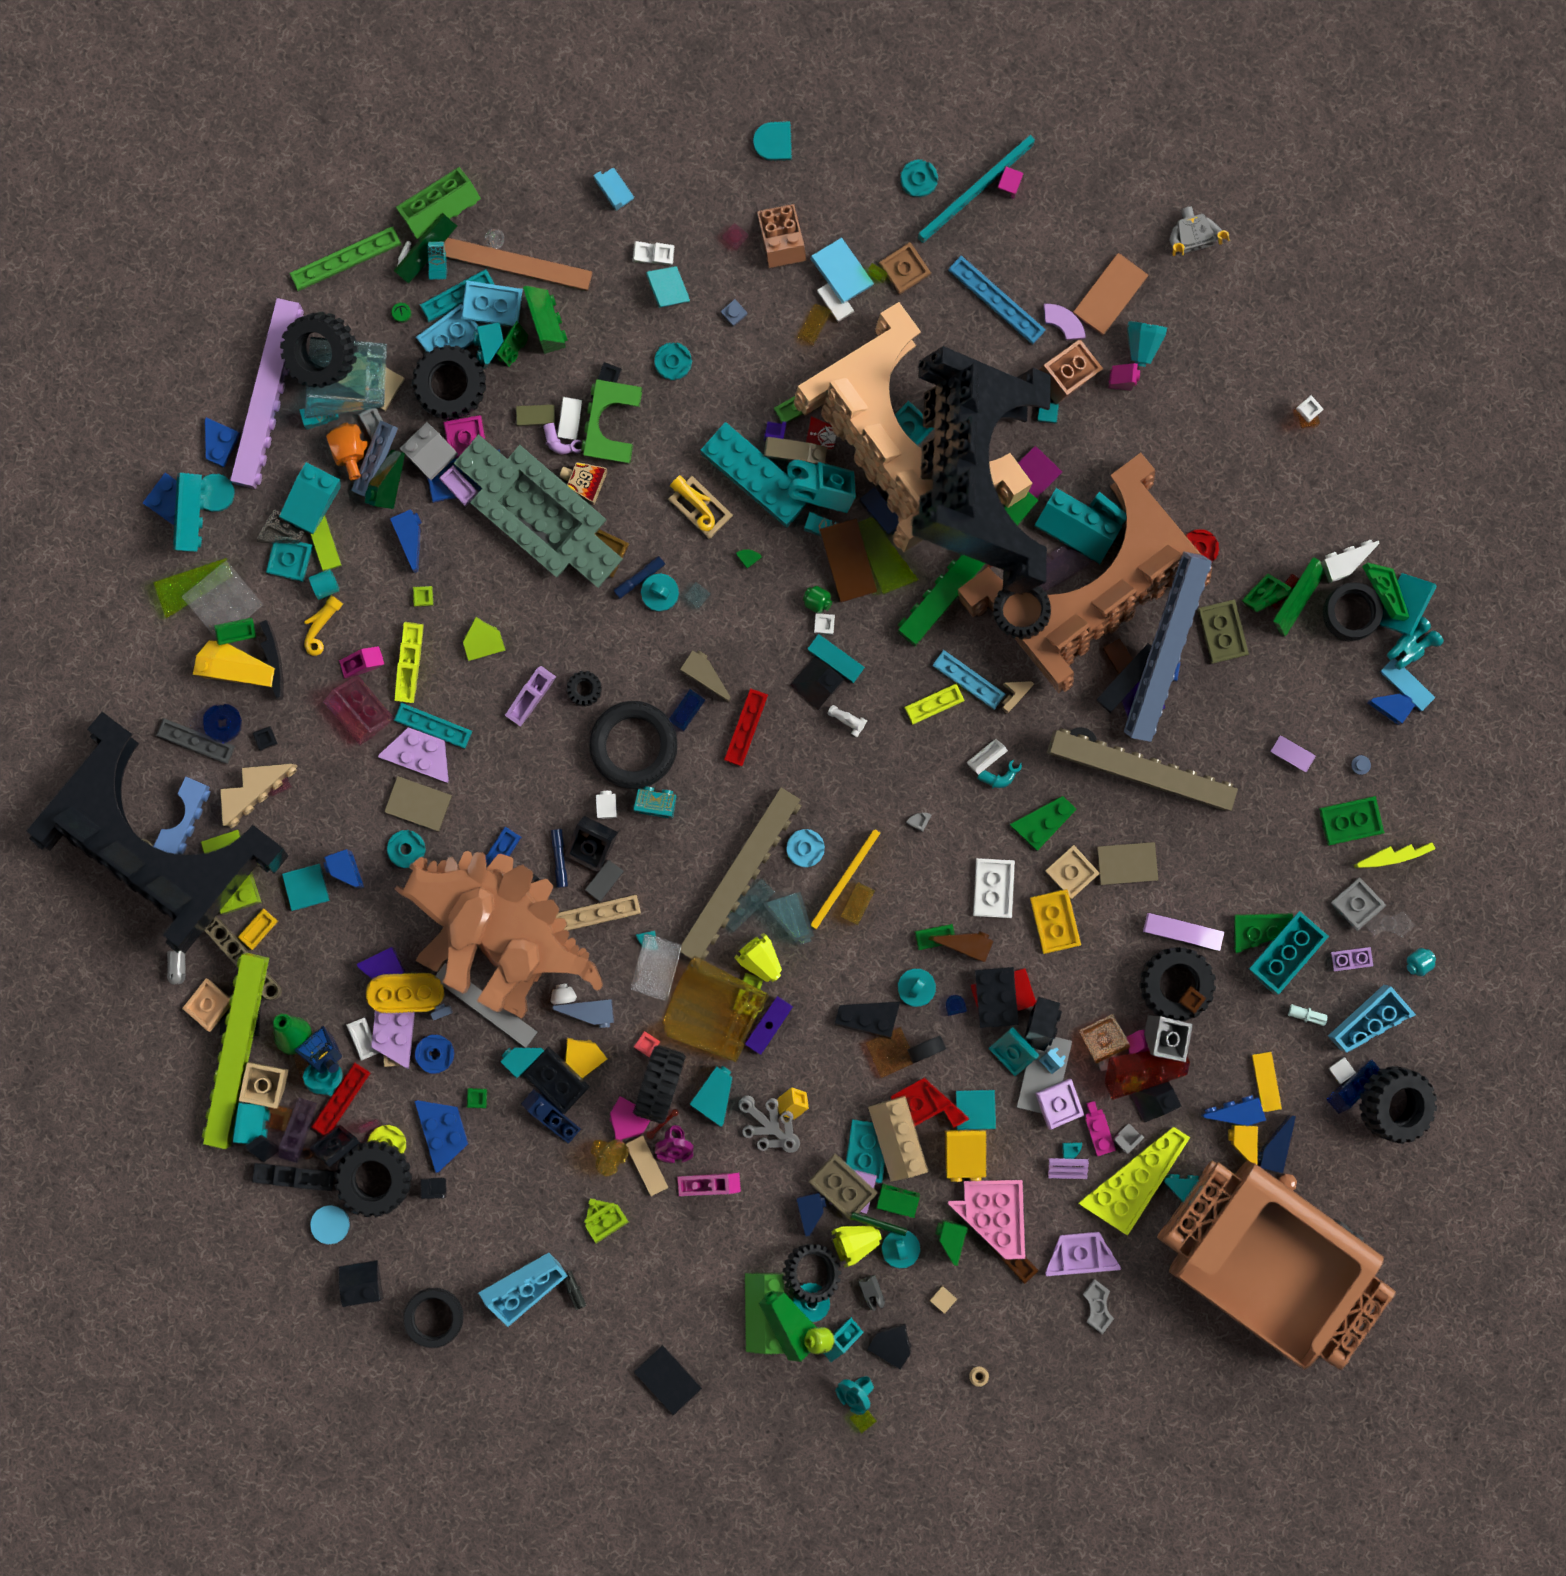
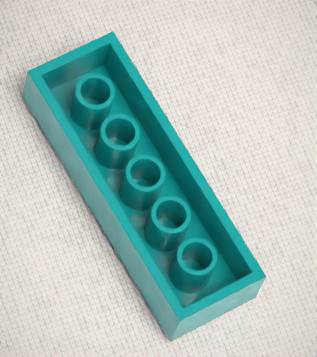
M726 422L700 450L704 458L786 528L809 504L808 502L791 498L788 494V486L793 479L789 478L785 472Z

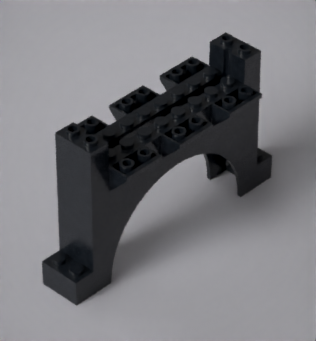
M942 346L919 360L918 378L936 385L924 392L923 427L935 428L934 437L923 443L921 448V479L933 480L932 490L920 496L919 514L912 518V536L1003 570V588L1021 595L1046 583L1047 547L1025 534L1011 519L1002 505L990 472L989 447L993 430L1000 419H1014L1025 423L1028 418V406L1039 407L1045 410L1050 409L1051 375L1032 368L1018 377H1014Z
M101 712L87 729L91 734L90 738L97 747L26 832L30 835L29 839L41 850L46 848L51 851L61 837H65L68 842L82 850L89 858H93L101 866L104 865L119 881L123 880L135 893L138 892L146 900L149 899L161 913L168 915L173 921L163 934L167 939L165 943L176 953L181 951L185 954L257 865L264 872L268 873L270 871L275 874L288 858V854L282 846L254 825L229 845L212 852L196 855L169 853L159 850L139 838L129 825L122 803L124 772L130 757L139 743L131 737L132 734L104 712Z

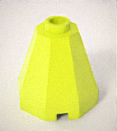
M763 933L761 934L763 938L755 937L740 949V957L736 954L734 958L742 967L764 981L769 982L771 980V982H774L781 976L780 972L782 969L771 940Z
M847 1226L832 1230V1235L836 1234V1238L833 1239L836 1252L840 1261L845 1260L846 1263L843 1264L845 1268L860 1261L880 1244L879 1240H881L879 1230L873 1226Z

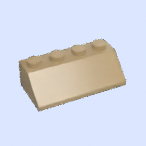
M906 1096L869 1106V1112L890 1180L896 1181L927 1173L928 1168Z

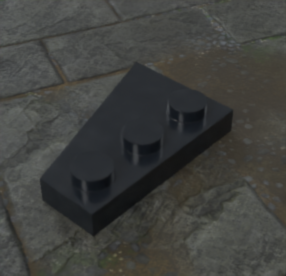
M900 1001L839 1005L835 1026L891 1039Z

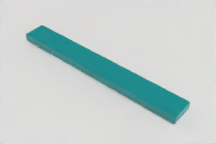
M1029 135L918 234V239L921 243L928 240L997 179L1006 167H1010L1031 149L1035 139Z

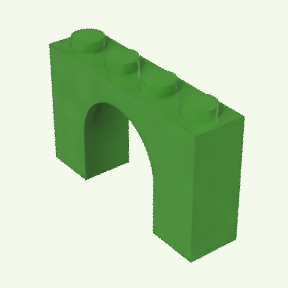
M596 379V384L593 383L591 388V395H594L593 402H589L588 406L590 420L586 421L584 430L587 433V438L583 440L581 447L584 456L630 464L633 445L605 438L599 428V418L604 409L614 404L640 408L642 387Z

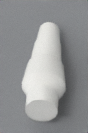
M407 241L398 258V265L410 252V241Z

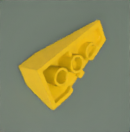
M209 640L196 655L193 675L205 679L272 687L275 668L228 643L218 645L217 641Z

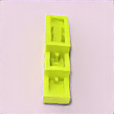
M404 622L394 701L414 703L424 624Z
M1432 842L1414 850L1412 844L1407 845L1396 852L1390 846L1354 864V867L1375 868L1397 864L1419 857L1436 848Z

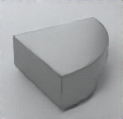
M917 813L911 816L906 823L923 832L932 815L929 813Z

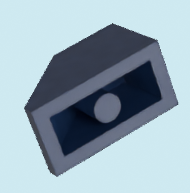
M819 1192L796 1197L806 1237L810 1236L824 1213L823 1207H826L825 1198L820 1196Z

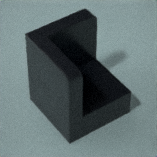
M446 1178L421 1179V1199L447 1197Z

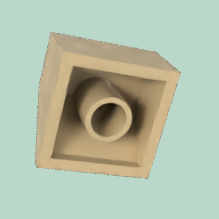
M247 1062L239 1101L278 1108L285 1090L289 1069Z

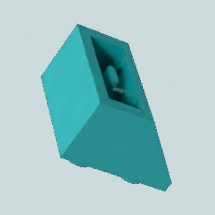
M500 322L477 326L475 332H473L474 346H478L479 350L476 357L479 363L482 364L483 369L487 368L503 343Z

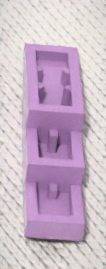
M1147 913L1143 932L1218 951H1220L1224 935L1222 931Z

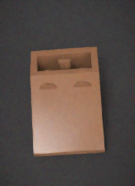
M794 204L757 211L769 268L806 261L804 242Z

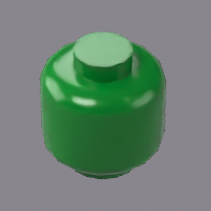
M819 586L809 587L803 596L805 607L817 614L828 611L832 605L830 592Z

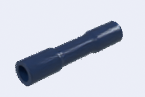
M660 556L656 557L641 571L624 581L613 591L621 599L632 591L635 586L665 566V563Z
M562 829L551 830L556 868V888L568 887L563 852Z

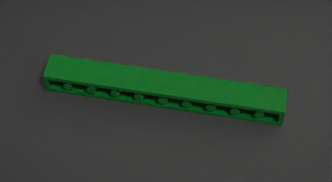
M1028 492L1026 497L1009 508L1004 504L1002 505L1018 526L1037 504L1038 499ZM960 554L961 557L957 561L953 560L948 565L947 569L949 571L945 575L941 574L934 583L937 585L933 590L929 588L924 593L922 603L920 605L916 603L910 610L912 613L908 619L904 617L898 624V633L915 647L959 596L958 589L974 578L985 563Z

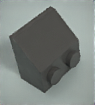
M1148 1015L1144 1035L1151 1055L1186 1062L1193 1024Z

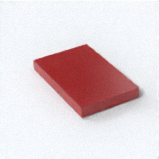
M1026 968L1014 971L1017 1011L1032 1007L1036 1000ZM972 984L970 987L978 1010L976 984Z

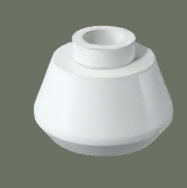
M567 983L556 985V989L552 990L551 1002L554 1005L574 1002L577 996L572 987L567 986Z

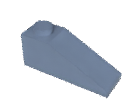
M611 999L553 1006V1010L593 1025L598 1024L599 1028L610 1027V1023H614Z

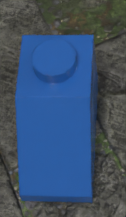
M1406 694L1377 697L1368 701L1370 706L1397 725L1405 721L1415 706L1412 703L1413 700Z

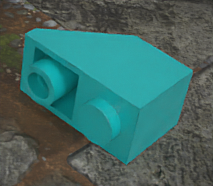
M1168 1174V1178H1164L1163 1182L1181 1202H1184L1198 1182L1199 1176L1187 1175V1179H1180L1178 1174Z

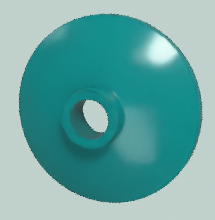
M806 1283L800 1286L804 1291L815 1293L822 1289L820 1285L815 1283ZM793 1297V1303L811 1322L822 1320L829 1311L830 1299L811 1303V1307H808L807 1302H802Z

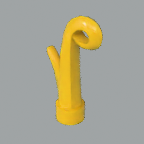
M679 475L670 484V487L675 492H679L702 514L697 520L699 528L704 531L712 530L715 524L714 516L702 501L708 502L710 497L694 490ZM703 520L708 521V525L704 524Z
M332 595L327 599L326 604L321 610L304 621L305 624L313 622L304 641V647L309 655L318 656L323 652V643L314 638L337 610L339 611L343 605L341 601ZM316 643L318 649L313 650L311 644Z

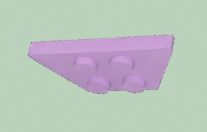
M408 727L378 756L381 759L446 783L449 782L445 741Z
M375 1010L371 1047L404 1068L409 1069L415 1012L380 1013Z
M1099 1232L1067 1234L1059 1236L1045 1276L1121 1270V1267Z

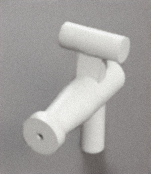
M832 705L828 710L829 716L836 717L842 723L853 728L851 734L855 737H858L867 722L862 717L859 719L849 712L839 710L835 705Z

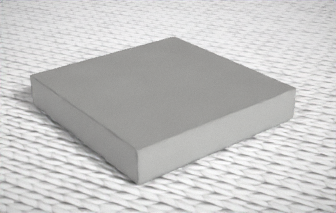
M1360 877L1331 902L1333 907L1357 932L1386 907V904Z

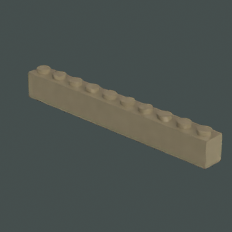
M1060 728L1059 731H1053L1047 754L1223 811H1232L1238 791L1237 788L1233 787L1232 783L1226 781L1219 783L1215 781L1214 777L1207 775L1200 777L1197 776V772L1186 769V772L1178 770L1179 766L1169 763L1166 766L1161 764V760L1150 758V760L1144 759L1142 754L1137 752L1129 754L1124 752V748L1114 746V748L1107 747V743L1096 740V742L1089 741V737L1081 734L1073 736L1070 735L1071 731Z
M780 788L678 951L697 963L700 960L704 962L709 954V951H707L710 944L714 945L720 936L717 934L720 928L725 929L730 921L727 918L730 912L735 913L740 905L738 902L741 895L745 897L750 889L749 882L751 879L755 880L761 870L758 868L761 863L766 864L771 856L768 852L772 846L776 848L781 840V837H779L782 830L786 832L790 826V817L792 814L796 815L802 806L799 804L801 799Z

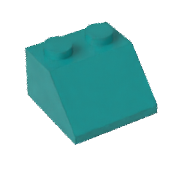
M247 1102L239 1103L233 1142L249 1144L259 1135L267 1138L268 1129H265L266 1121L270 1120L271 1110H268L267 1106Z

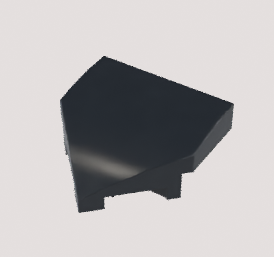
M906 1323L899 1324L896 1327H882L881 1331L877 1332L869 1344L867 1350L901 1370L911 1354L912 1347L906 1331Z

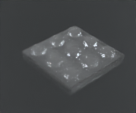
M227 560L182 596L215 638L214 625L247 619L264 605Z

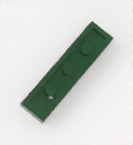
M442 213L394 269V272L409 284L429 261L428 242H445L457 228V225Z

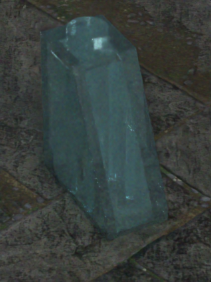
M801 892L764 903L765 909L795 942L799 941L800 945L811 942L810 938L814 937Z

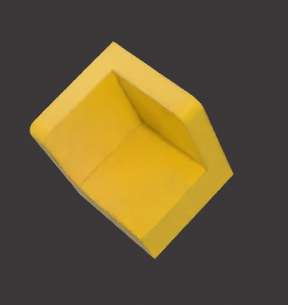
M792 1087L777 1099L779 1115H782L785 1111H790L793 1114V1120L809 1109L807 1093Z

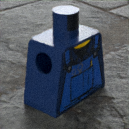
M324 1026L295 1049L309 1065L321 1074L327 1070L330 1073H334L339 1069L337 1061L342 1058V1054L334 1037Z

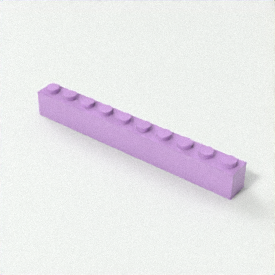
M276 299L231 477V482L235 485L256 489L257 485L261 483V467H264L266 464V448H269L271 445L270 432L274 430L276 425V419H274L275 412H278L280 409L281 401H279L280 393L283 394L285 389V382L283 380L285 375L289 373V369L286 370L284 364H286L285 359H281L283 349L280 348V342L285 340L282 338V335L285 331H288V325L295 322V319L303 316L304 311L299 303Z

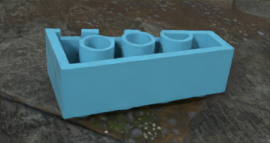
M1383 985L1332 1031L1328 1037L1339 1050L1349 1052L1416 1014L1391 986Z
M547 1253L479 1292V1295L485 1305L508 1327L568 1275L560 1263L550 1253Z

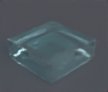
M695 582L684 598L700 609L711 593Z

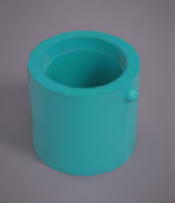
M331 569L309 577L310 584L318 600L340 591Z

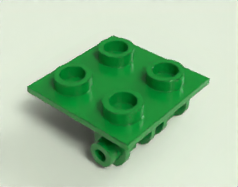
M517 321L496 353V359L504 362L508 367L516 361L519 350L525 346L529 336Z

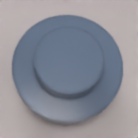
M1361 755L1352 760L1351 767L1356 774L1363 775L1370 770L1371 762L1366 756Z

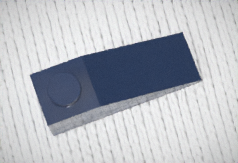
M1288 1115L1263 1145L1261 1152H1257L1259 1167L1283 1173L1296 1116Z

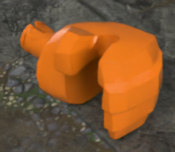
M346 422L332 429L326 435L336 464L338 466H346L349 479L356 480L361 477L357 462L363 459L368 442L360 439V434L362 433L357 424H348Z

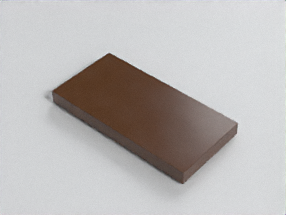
M857 518L820 528L840 602L877 592Z

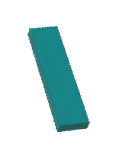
M485 269L420 304L428 321L431 322L452 311L460 304L463 305L466 281L495 285L488 271Z
M403 703L400 704L394 719L396 722L466 749L473 732Z

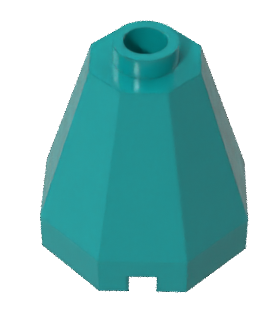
M1128 321L1127 334L1131 361H1135V364H1138L1137 366L1146 367V363L1151 364L1166 336L1167 327Z

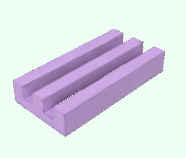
M1049 1158L1048 1178L1087 1179L1088 1159Z

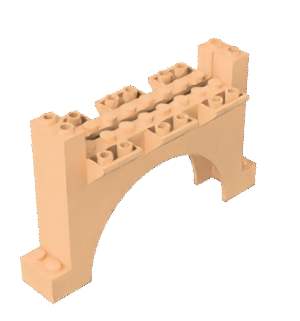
M898 302L880 313L875 328L878 337L797 387L794 405L804 415L823 405L821 410L822 417L832 425L834 434L837 437L840 436L842 441L847 440L850 445L856 448L854 460L859 467L863 468L866 478L873 482L875 486L880 485L889 494L887 506L891 512H895L899 517V524L896 528L897 531L893 535V541L898 548L905 552L923 540L912 536V518L919 514L920 496L932 490L933 480L921 479V448L906 435L899 425L890 401V375L897 363L916 347L912 339L921 333ZM1011 453L989 462L993 484L1002 504L1009 508L1026 497L1032 482Z

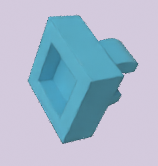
M1058 1048L1049 1050L1039 1059L1051 1074L1065 1064V1056L1063 1055L1060 1058L1056 1054L1059 1050Z

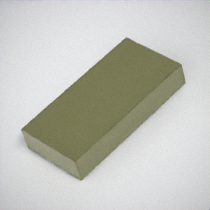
M554 405L516 406L517 426H537L554 423L555 425Z

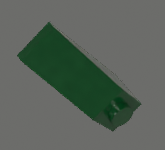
M397 450L390 451L368 484L365 493V503L394 509L405 453Z

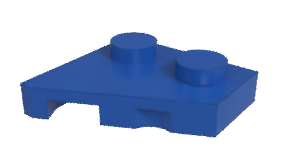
M206 417V459L225 467L240 433Z

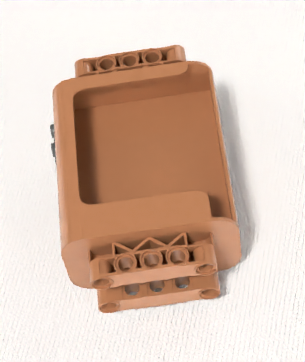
M1210 1161L1189 1195L1180 1204L1157 1236L1160 1241L1178 1253L1169 1268V1273L1303 1370L1310 1367L1318 1356L1338 1370H1342L1396 1293L1395 1290L1375 1277L1384 1258L1362 1242L1364 1239L1362 1236L1353 1232L1340 1220H1332L1257 1164L1249 1161L1245 1162L1235 1174L1219 1162ZM1186 1219L1185 1224L1182 1226L1183 1220ZM1364 1323L1363 1328L1358 1330L1360 1326Z

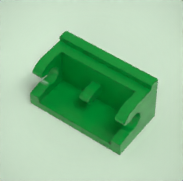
M882 1183L877 1208L914 1218L920 1193Z

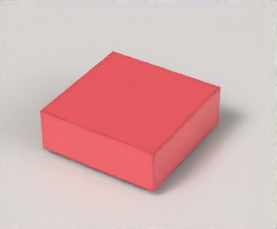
M644 1031L634 1048L650 1058L654 1046L659 1045L660 1041Z

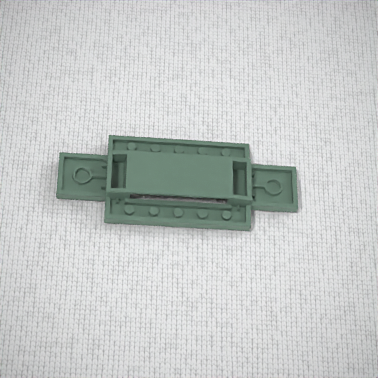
M478 434L454 462L457 467L482 487L470 503L557 578L571 564L599 588L622 562L623 558L595 535L607 519L521 445L507 459ZM519 518L534 526L538 531L549 535L550 541L548 544L522 523Z

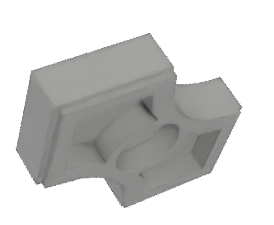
M1093 1279L1083 1293L1090 1305V1315L1086 1322L1103 1334L1114 1319L1108 1312L1106 1304L1110 1291Z

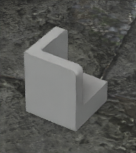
M1127 1124L1113 1138V1141L1128 1154L1144 1137L1130 1124Z

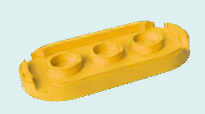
M429 973L379 975L373 978L366 988L368 1004L380 1013L427 1012L435 1009L434 1007L439 1005L444 998L442 982L438 977Z

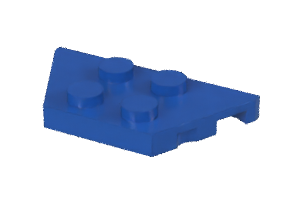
M417 1100L415 1101L434 1169L437 1173L468 1145V1140L458 1107Z

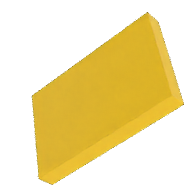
M1068 889L1030 897L1043 954L1081 946Z

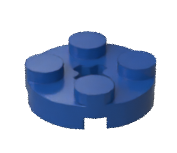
M429 1035L418 1043L415 1050V1059L424 1071L428 1073H441L452 1064L455 1054L452 1043L444 1036ZM434 1048L440 1053L436 1060L429 1054L434 1051Z

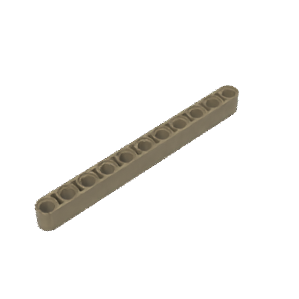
M142 839L143 841L154 847V844L152 842ZM217 915L204 930L236 966L238 958L242 954L250 953ZM219 929L225 931V936L222 939H218L216 936ZM232 943H236L238 950L232 954L229 951V946ZM266 972L262 996L269 1000H276L281 996V987ZM270 986L276 988V994L272 997L267 993Z

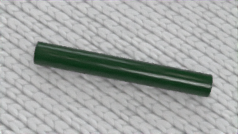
M851 1212V1220L902 1236L907 1234L906 1228Z

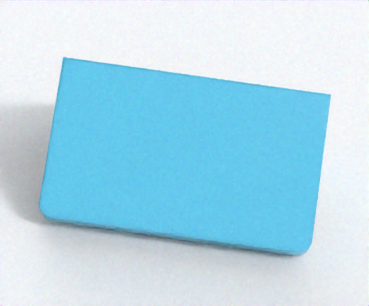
M611 168L604 174L599 171L594 175L595 182L616 211L634 199V196L614 168Z

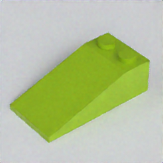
M239 830L202 841L204 853L218 850L234 842L240 837ZM252 872L220 910L221 914L225 915L262 903Z

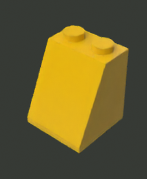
M985 1130L945 1131L946 1178H951V1182H960L962 1178H970V1181H982V1177H986Z

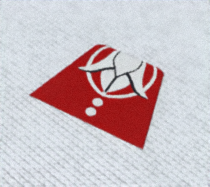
M811 416L806 442L824 446L827 449H833L836 435L832 430V425Z

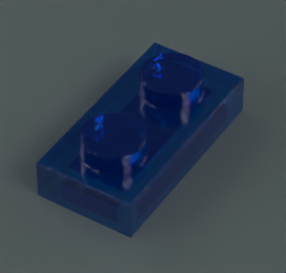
M690 689L669 718L671 723L685 731L706 700Z

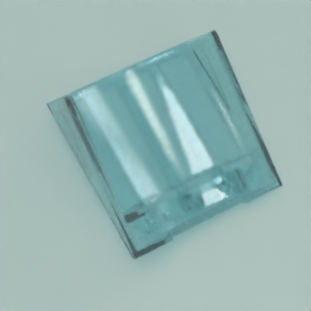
M310 337L309 358L320 367H327L332 358L331 346L326 338ZM354 341V346H358V352L354 353L357 360L356 363L352 364L354 368L347 374L346 378L323 388H311L306 385L305 419L384 407L387 344Z

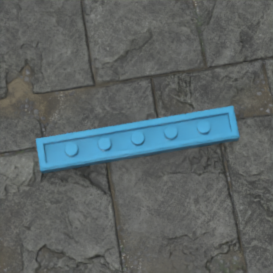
M960 256L948 269L951 274L1032 345L1046 331L964 257Z

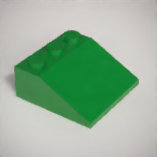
M524 286L523 289L544 354L566 348L565 342L568 339L565 330L561 331L559 327L562 320L559 312L555 313L553 306H556L554 295H549L547 289Z

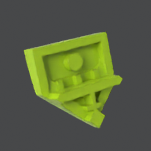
M475 617L463 640L468 661L505 651L501 633L497 630V627H493Z
M590 1198L589 1209L584 1223H586L585 1227L595 1243L600 1242L629 1223L619 1205Z

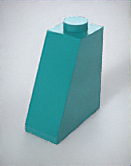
M723 1065L721 1068L717 1066L690 1103L691 1106L721 1127L724 1124L733 1078L730 1076L731 1071Z

